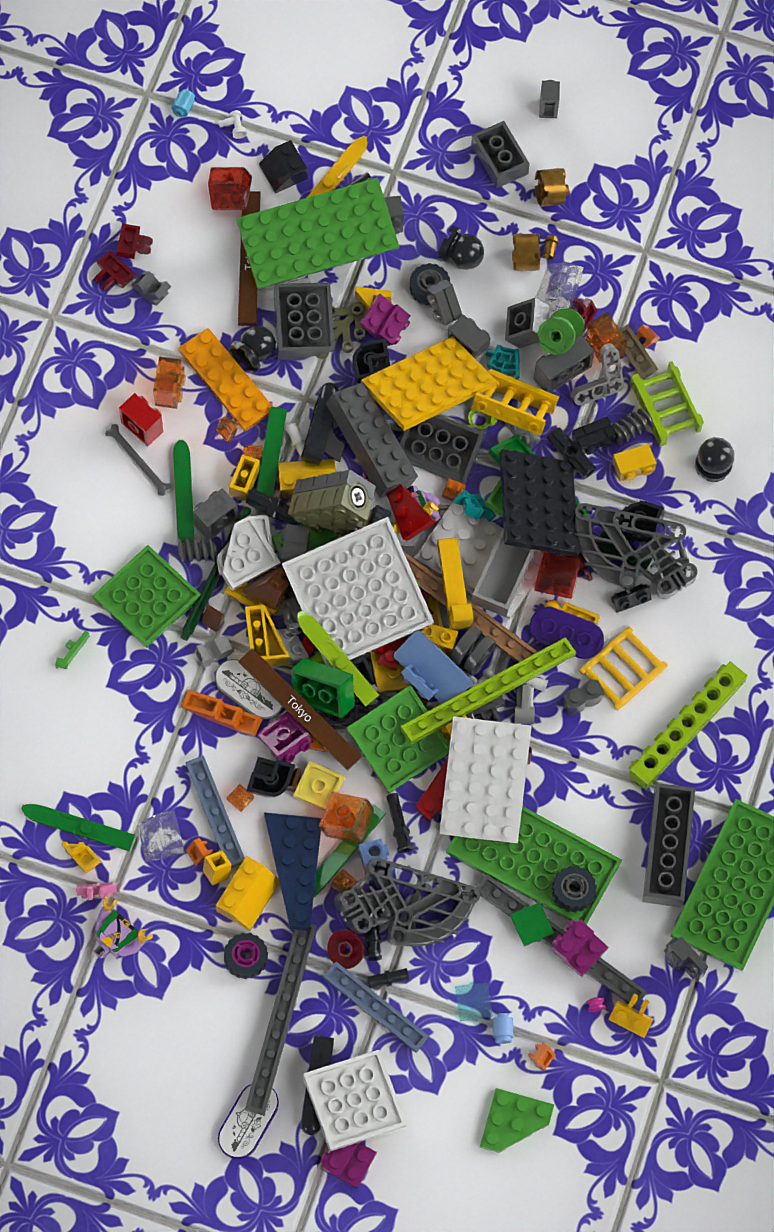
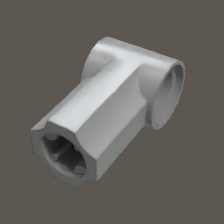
M530 685L518 686L514 723L534 724V687Z

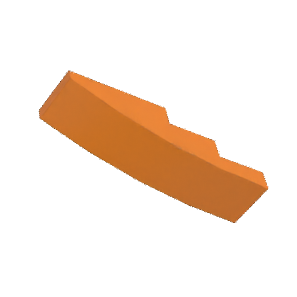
M188 690L181 705V708L200 717L254 737L262 722L260 716L243 712L241 708L226 704L221 699Z

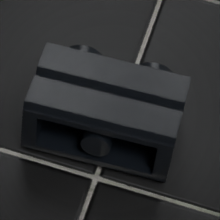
M608 417L574 429L572 431V439L579 444L584 454L590 455L600 447L608 448L612 446L616 439V433Z

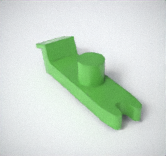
M85 630L76 643L71 640L66 643L65 647L70 651L64 659L57 658L55 663L56 669H67L69 663L90 637L89 632Z

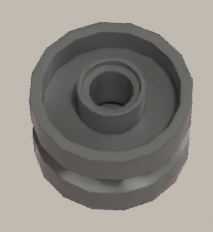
M472 626L460 639L450 659L457 666L464 663V671L473 676L491 655L496 641L490 636L482 638V631L476 626Z

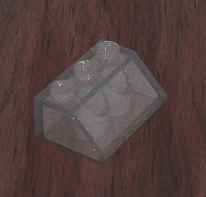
M569 262L547 265L535 298L550 306L549 318L555 311L572 306V301L575 298L583 276L584 267Z

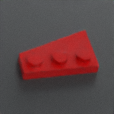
M400 484L386 494L404 541L408 542L436 523L434 518L423 509L405 486Z

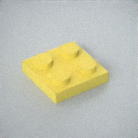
M309 761L293 797L329 812L344 782L345 776Z

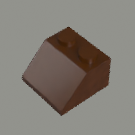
M279 567L271 569L251 580L243 588L242 593L275 611L293 588L284 568Z

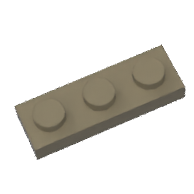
M628 324L613 334L642 379H646L659 370Z

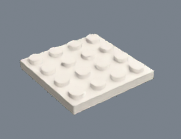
M380 1050L303 1073V1079L329 1151L407 1126Z

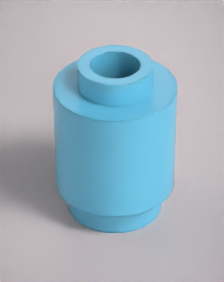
M187 89L179 92L171 106L173 113L178 117L187 116L195 101V95Z

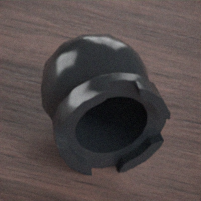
M452 226L449 230L451 232L448 239L444 238L438 252V259L445 262L450 258L452 264L458 269H474L480 265L484 257V247L481 240L472 234L461 235V228Z
M253 326L244 331L240 337V342L234 341L229 345L231 348L229 352L238 364L242 362L248 367L246 371L255 373L261 366L260 362H265L273 355L276 340L273 333L266 327Z
M713 437L703 442L698 449L695 459L697 474H700L709 482L724 480L732 470L735 457L731 444L724 438Z

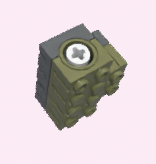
M350 469L332 474L298 479L295 484L288 514L294 517L295 521L310 527V530L318 531L321 528H327L334 531L336 536L340 535L343 537L369 525L375 501L374 492L376 486Z

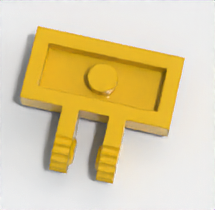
M635 993L628 1005L617 1001L608 1020L645 1038L654 1020L644 1014L649 1001L646 999L643 1001L640 1011L632 1008L638 999V995Z

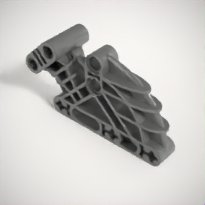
M581 503L576 507L575 529L578 533H575V535L578 536L579 553H582L586 560L584 565L591 567L602 578L621 586L625 590H631L636 585L640 570L653 585H657L656 593L661 599L672 597L677 594L678 590L681 591L683 587L686 588L695 581L697 567L689 563L686 550L682 545V541L686 536V528L683 524L587 503ZM583 509H586L587 513L592 514V510H594V520L591 519V515L586 514L585 517H581V513L579 512H582ZM620 517H624V521H626L622 525H619L617 521ZM630 518L633 519L631 523V528L628 527L629 523H627L630 522ZM641 520L660 524L664 527V531L662 533H654L640 530L634 526V523ZM591 525L600 526L608 539L593 536ZM667 526H670V530H669V531H673V532H669V536L666 535V533H667ZM676 529H680V533L683 534H679V537H675L674 532L676 531ZM621 531L654 539L634 551ZM595 542L613 545L619 556L601 553ZM674 543H678L680 548V557L678 559L673 557L676 554L675 551L669 553L665 550ZM633 557L637 560V564L629 566L626 562L627 559ZM652 557L654 563L650 568L656 567L657 569L654 575L640 566ZM609 560L623 562L622 568L614 565ZM686 571H690V577L686 576ZM625 576H630L633 578V583L626 585L622 579ZM664 585L668 586L667 592L663 591Z
M374 858L365 865L367 875L363 879L361 878L350 890L338 893L334 898V904L338 912L343 913L341 918H346L347 921L344 923L347 929L352 930L357 935L368 932L371 927L390 922L387 940L391 945L417 947L437 942L444 944L445 941L443 939L452 934L458 935L456 930L464 922H469L470 919L468 917L475 903L480 899V892L471 885L381 858ZM377 863L378 868L386 869L385 871L378 870L374 872L375 868H373L372 865ZM397 868L413 873L417 876V883L411 884L395 879L391 876L390 870ZM371 876L378 890L374 891L373 887L369 886L366 887L368 893L365 894L361 888ZM433 880V884H435L436 887L431 888V885L422 883L423 881L430 882ZM395 884L424 892L428 895L407 906ZM470 892V895L473 896V898L469 899L468 896L460 895V893ZM344 897H347L348 899L347 904L345 903L346 901H344ZM446 900L456 902L450 912L434 908ZM386 903L392 917L378 918L376 912L379 911L380 914H383L385 912L383 905ZM427 911L445 916L436 924L416 919V917ZM400 912H404L407 915L405 922L399 920ZM359 921L361 922L360 924H362V928L360 929V926L357 925ZM416 923L427 928L411 929V925ZM395 931H399L402 935L399 942L393 938Z

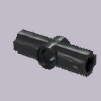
M560 427L555 428L547 436L550 443L563 456V460L568 461L583 479L588 478L596 470V466L581 451L579 444L573 442ZM574 451L576 454L570 455L567 452Z
M253 488L251 489L246 499V504L263 511L265 515L273 519H280L290 525L299 524V522L295 521L294 517L288 514L290 506L277 497L268 496Z

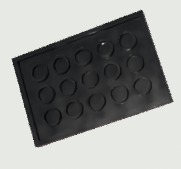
M502 449L499 455L504 544L577 557L579 554L578 536L575 535L578 532L575 529L576 501L573 466L565 460Z

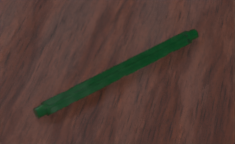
M244 506L235 523L248 517L252 510ZM231 529V531H230V533H229V535H228V537H227V539H226V541H225V543H224L223 548H224V547L228 544V542L230 541L232 529ZM217 560L200 592L201 597L196 601L182 629L183 632L180 638L188 641L190 635L193 634L221 575H219Z

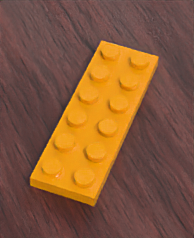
M206 328L178 347L181 355L244 432L269 416L272 404L209 328Z

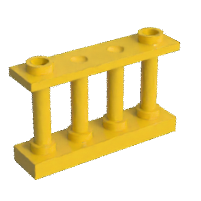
M490 369L488 373L496 380V386L485 391L484 395L476 393L472 409L541 436L546 422L543 417L546 412L554 413L559 396ZM494 391L504 395L501 402L491 398ZM511 398L522 402L518 409L508 405ZM529 405L539 409L536 416L525 412Z

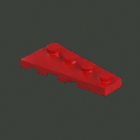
M448 758L416 805V810L428 822L438 815L443 808Z

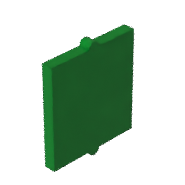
M540 902L530 907H523L522 910L510 914L524 947L534 942H541L542 939L554 935Z

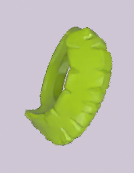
M470 405L471 410L468 414V421L471 426L486 429L488 426H493L497 423V418L488 415L484 425H475L472 421L473 415L480 411L472 409V405Z

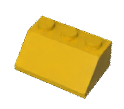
M321 460L319 465L309 461L278 463L280 499L292 498L298 479L336 472L335 460Z
M246 856L217 902L216 912L251 931L279 886V878L264 865Z

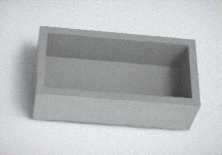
M501 530L472 594L471 602L479 607L507 617L536 550L505 545L504 530Z

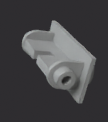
M507 422L505 423L508 429L514 435L517 434L530 449L534 443L538 444L541 441L539 435Z
M288 628L276 630L282 639L286 651L290 655V663L296 666L302 659L309 658L298 635H291Z

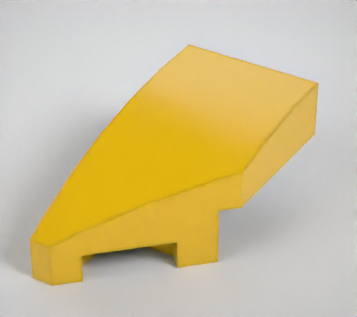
M79 842L78 844L61 843L85 874L101 863L100 858L89 846H85L84 842Z

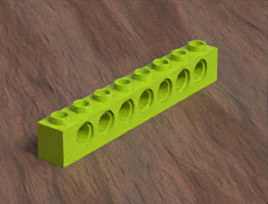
M731 661L727 665L722 664L716 672L718 675L714 679L712 677L708 679L704 684L705 689L702 692L698 691L691 699L693 702L689 706L686 704L680 710L679 714L681 715L677 719L673 718L666 726L668 729L664 733L660 732L655 737V743L651 747L648 745L641 753L643 756L631 763L628 776L643 789L647 790L746 682L748 675ZM726 681L729 686H722L719 682ZM713 694L716 699L710 700L707 695ZM695 708L703 709L704 713H697ZM688 721L692 726L685 727L682 722ZM676 735L679 740L673 741L669 736ZM662 748L667 753L664 755L659 754L657 749ZM651 762L654 767L647 768L644 763Z

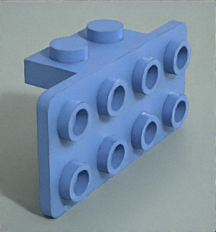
M416 630L394 653V658L405 668L401 672L404 680L417 688V692L423 698L430 700L434 696L443 704L465 692L472 685V680L421 630Z

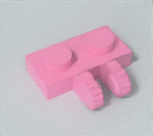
M117 882L77 885V896L81 895L82 898H88V900H93V894H99L100 899L113 896V893H117Z

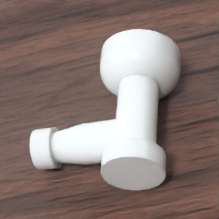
M238 110L232 111L230 118L218 121L220 128L234 124L235 128L232 134L236 139L244 138L247 135L246 128L241 125V112Z
M489 668L483 671V676L479 680L464 671L472 680V685L469 689L495 676Z

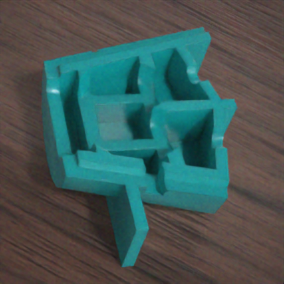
M497 345L494 351L486 350L485 356L490 357L487 362L489 370L492 369L507 376L515 375L517 380L520 378L519 349Z
M462 490L461 494H458L452 501L455 504L463 505L464 514L474 518L476 521L486 518L488 522H491L496 517V514L491 509L484 506L485 501L480 494L473 495L469 494L466 490Z

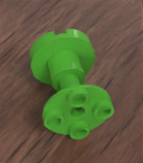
M561 308L555 311L538 329L537 334L540 346L544 351L553 355L567 352L573 346L575 337L583 335L584 319L578 312L570 308Z

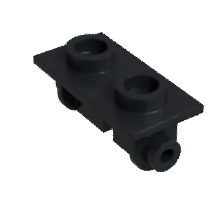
M641 583L629 590V594L626 590L614 593L611 601L615 604L616 613L651 601L650 586Z

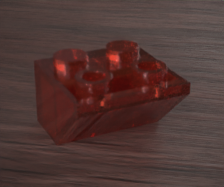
M211 167L208 188L213 210L247 209L252 175L245 167Z
M544 552L534 591L572 599L581 560Z

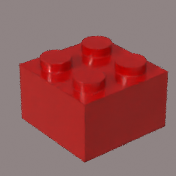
M134 393L119 407L121 423L148 447L164 432L162 414L158 409L150 407L148 401L143 396L139 397Z

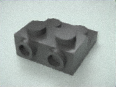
M682 936L678 940L672 939L666 945L667 948L664 950L667 958L666 961L672 968L680 971L685 966L687 974L691 978L695 977L697 981L705 975L708 965Z

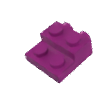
M378 294L359 325L377 340L385 338L387 346H391L393 344L396 345L400 341L401 336L399 334L409 326L410 321L408 319L411 315L398 304L393 305L381 294Z
M288 712L257 733L258 738L267 746L277 760L291 763L299 752L309 750L313 743L310 734Z
M578 919L577 922L572 920L566 927L567 932L564 936L559 934L554 939L552 951L579 976L583 977L609 947L594 934V931L581 919Z
M358 1142L330 1151L329 1153L325 1152L320 1163L323 1164V1171L358 1189L377 1152Z

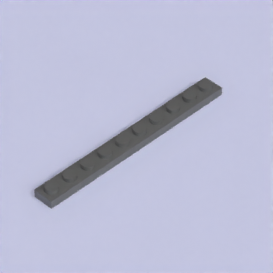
M488 874L476 887L483 898L509 917L510 914L522 910L523 907H530L529 904ZM548 919L554 935L546 937L542 941L553 948L554 944L552 942L559 934L564 936L566 932ZM601 957L586 972L627 1004H629L634 993L638 995V999L633 1005L634 1009H636L647 994L646 990Z
M315 924L310 925V931L294 930L245 1111L265 1116L317 925Z

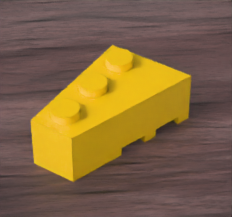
M265 605L245 607L249 648H253L270 666L289 665L290 655L286 651Z

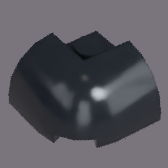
M385 338L362 343L352 355L357 383L360 384L362 379L391 366Z
M639 500V502L625 506L622 510L658 519L664 518V507L647 501ZM620 517V519L618 520L619 525H622L623 522H626L624 521V517ZM630 518V522H627V523H629V526H628V527H630V528H631V523H632V520H633L632 518ZM641 520L634 523L637 529L659 533L661 528L660 524ZM621 531L626 540L633 543L637 541L646 544L654 539Z
M258 757L246 791L263 797H277L283 794L290 784L295 764L277 759L272 761Z

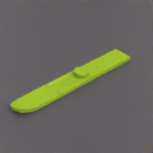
M300 611L297 614V618L302 631L333 668L353 674L354 693L365 706H368L379 694L318 621L308 613Z

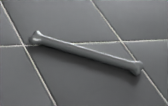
M112 424L111 429L107 430L105 435L116 439L156 485L158 495L164 496L165 491L171 488V484L163 483L119 433L118 425Z

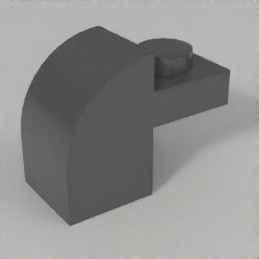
M150 271L143 272L131 284L145 300L156 306L169 294L168 290L171 288L167 281L159 282Z

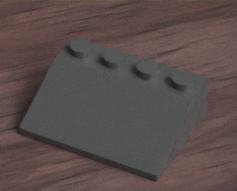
M330 283L275 284L274 310L277 360H299L334 352Z
M440 413L405 430L400 446L411 465L465 484L480 452L487 431Z

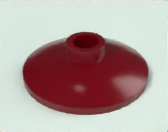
M341 929L334 932L329 938L327 951L333 963L337 962L345 969H350L361 962L364 955V946L361 938L355 932L349 929Z

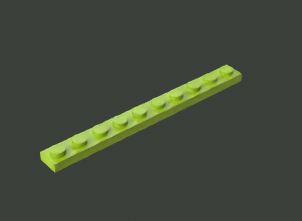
M565 637L401 726V731L409 743L413 744L452 723L453 716L463 717L574 657L576 651Z

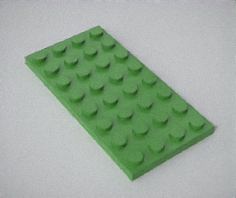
M378 177L236 218L257 290L399 249L398 240Z
M735 799L670 937L678 940L682 936L691 947L743 971L774 905V816Z
M523 806L518 843L454 836L446 850V853L485 875L488 874L496 881L537 903L540 902L542 906L570 921L574 920L575 922L581 919L586 925L622 862V859ZM569 866L585 868L596 881L597 889L594 900L583 911H565V909H561L555 903L554 897H552V885L556 875L562 869H566ZM575 886L569 887L572 892L579 891Z

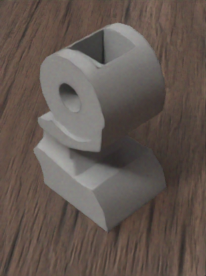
M224 636L214 639L207 648L204 645L196 646L195 655L201 667L204 668L210 666L212 662H218L219 659L228 657L234 652V649L228 637Z

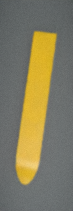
M366 136L358 138L345 150L307 198L335 190L366 151Z

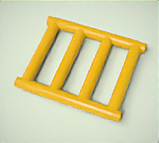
M630 626L624 629L579 669V672L582 675L585 674L590 680L599 681L604 694L614 703L613 706L617 711L668 667L666 662H661L632 633L633 629ZM627 638L656 668L647 674L619 646L624 639ZM612 650L642 679L635 686L605 658ZM600 662L628 692L619 698L591 668Z

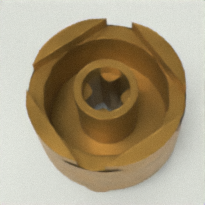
M564 168L536 171L534 180H538V185L535 186V195L541 207L562 205L566 202V196L569 195L568 184L565 185L566 173Z
M513 234L514 250H512V261L514 270H539V234Z

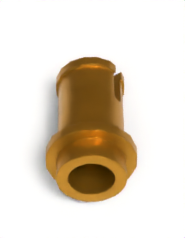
M548 235L545 238L546 245L543 258L553 260L559 241L558 237Z

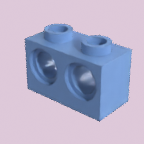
M382 839L362 843L358 846L365 875H367L365 865L369 860L374 858L387 860L389 855L387 844L383 845ZM371 850H378L380 854L378 856H371L369 852ZM377 863L372 865V867L377 869ZM394 868L390 870L391 876L394 874ZM370 876L367 879L368 886L376 885Z

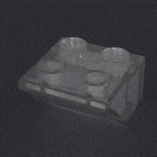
M174 810L155 814L137 825L146 863L184 854V847Z

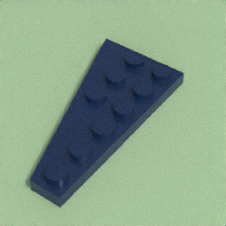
M264 812L289 927L295 930L310 931L322 818Z

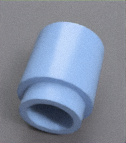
M499 1013L497 1017L493 1018V1038H495V1043L508 1044L512 1042L513 1018L509 1017L507 1013Z

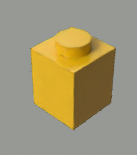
M223 850L205 857L203 872L210 883L215 885L230 879L232 864Z

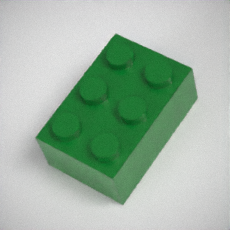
M306 658L302 659L291 669L293 689L312 708L343 718L355 706L353 674Z

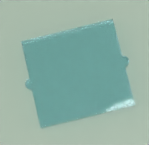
M470 982L469 985L455 986L460 1021L473 1019L478 1021L481 1018L493 1017L488 982L477 984Z

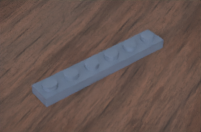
M204 755L185 762L220 851L223 850L232 864L231 868L241 865L245 857Z
M335 962L323 976V979L415 1053L429 1039L425 1032L339 963Z

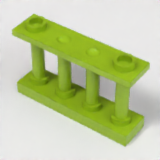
M673 361L669 362L667 372L646 380L641 379L639 374L631 376L630 385L641 409H644L652 419L653 428L651 430L659 447L667 444L670 434L694 426L696 432L699 433L704 424L701 414L697 413L680 378V370L677 366L675 367ZM670 378L672 379L674 388L653 396L651 394L648 395L646 391L648 386ZM679 394L683 402L660 412L656 411L653 406L655 402ZM684 410L687 411L690 417L689 420L670 427H663L662 418Z

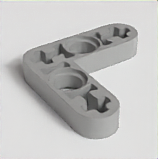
M605 344L600 349L604 377L573 389L571 398L577 405H585L618 393L623 389L624 380L620 356L613 344ZM616 365L614 371L608 372L610 366ZM602 386L598 393H593L596 387Z

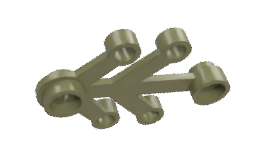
M359 302L343 309H336L332 306V311H334V314H332L333 319L336 316H347L344 320L333 321V329H335L333 331L334 341L343 333L342 350L345 353L353 351L349 328L353 321H355L356 328L354 330L355 339L363 340L365 338V330L359 323L366 313V307ZM362 332L363 334L358 336L356 333ZM350 345L351 347L347 349L344 346ZM329 353L316 355V357L319 359H324L329 355Z

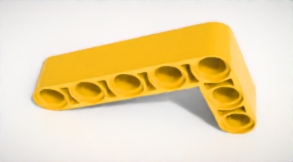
M457 537L438 539L437 544L449 627L451 630L470 629L473 622V611L471 603L467 604Z

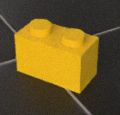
M649 444L613 454L612 464L619 481H631L639 475H650L655 471L657 464Z
M242 454L229 485V496L246 501L260 472V460Z

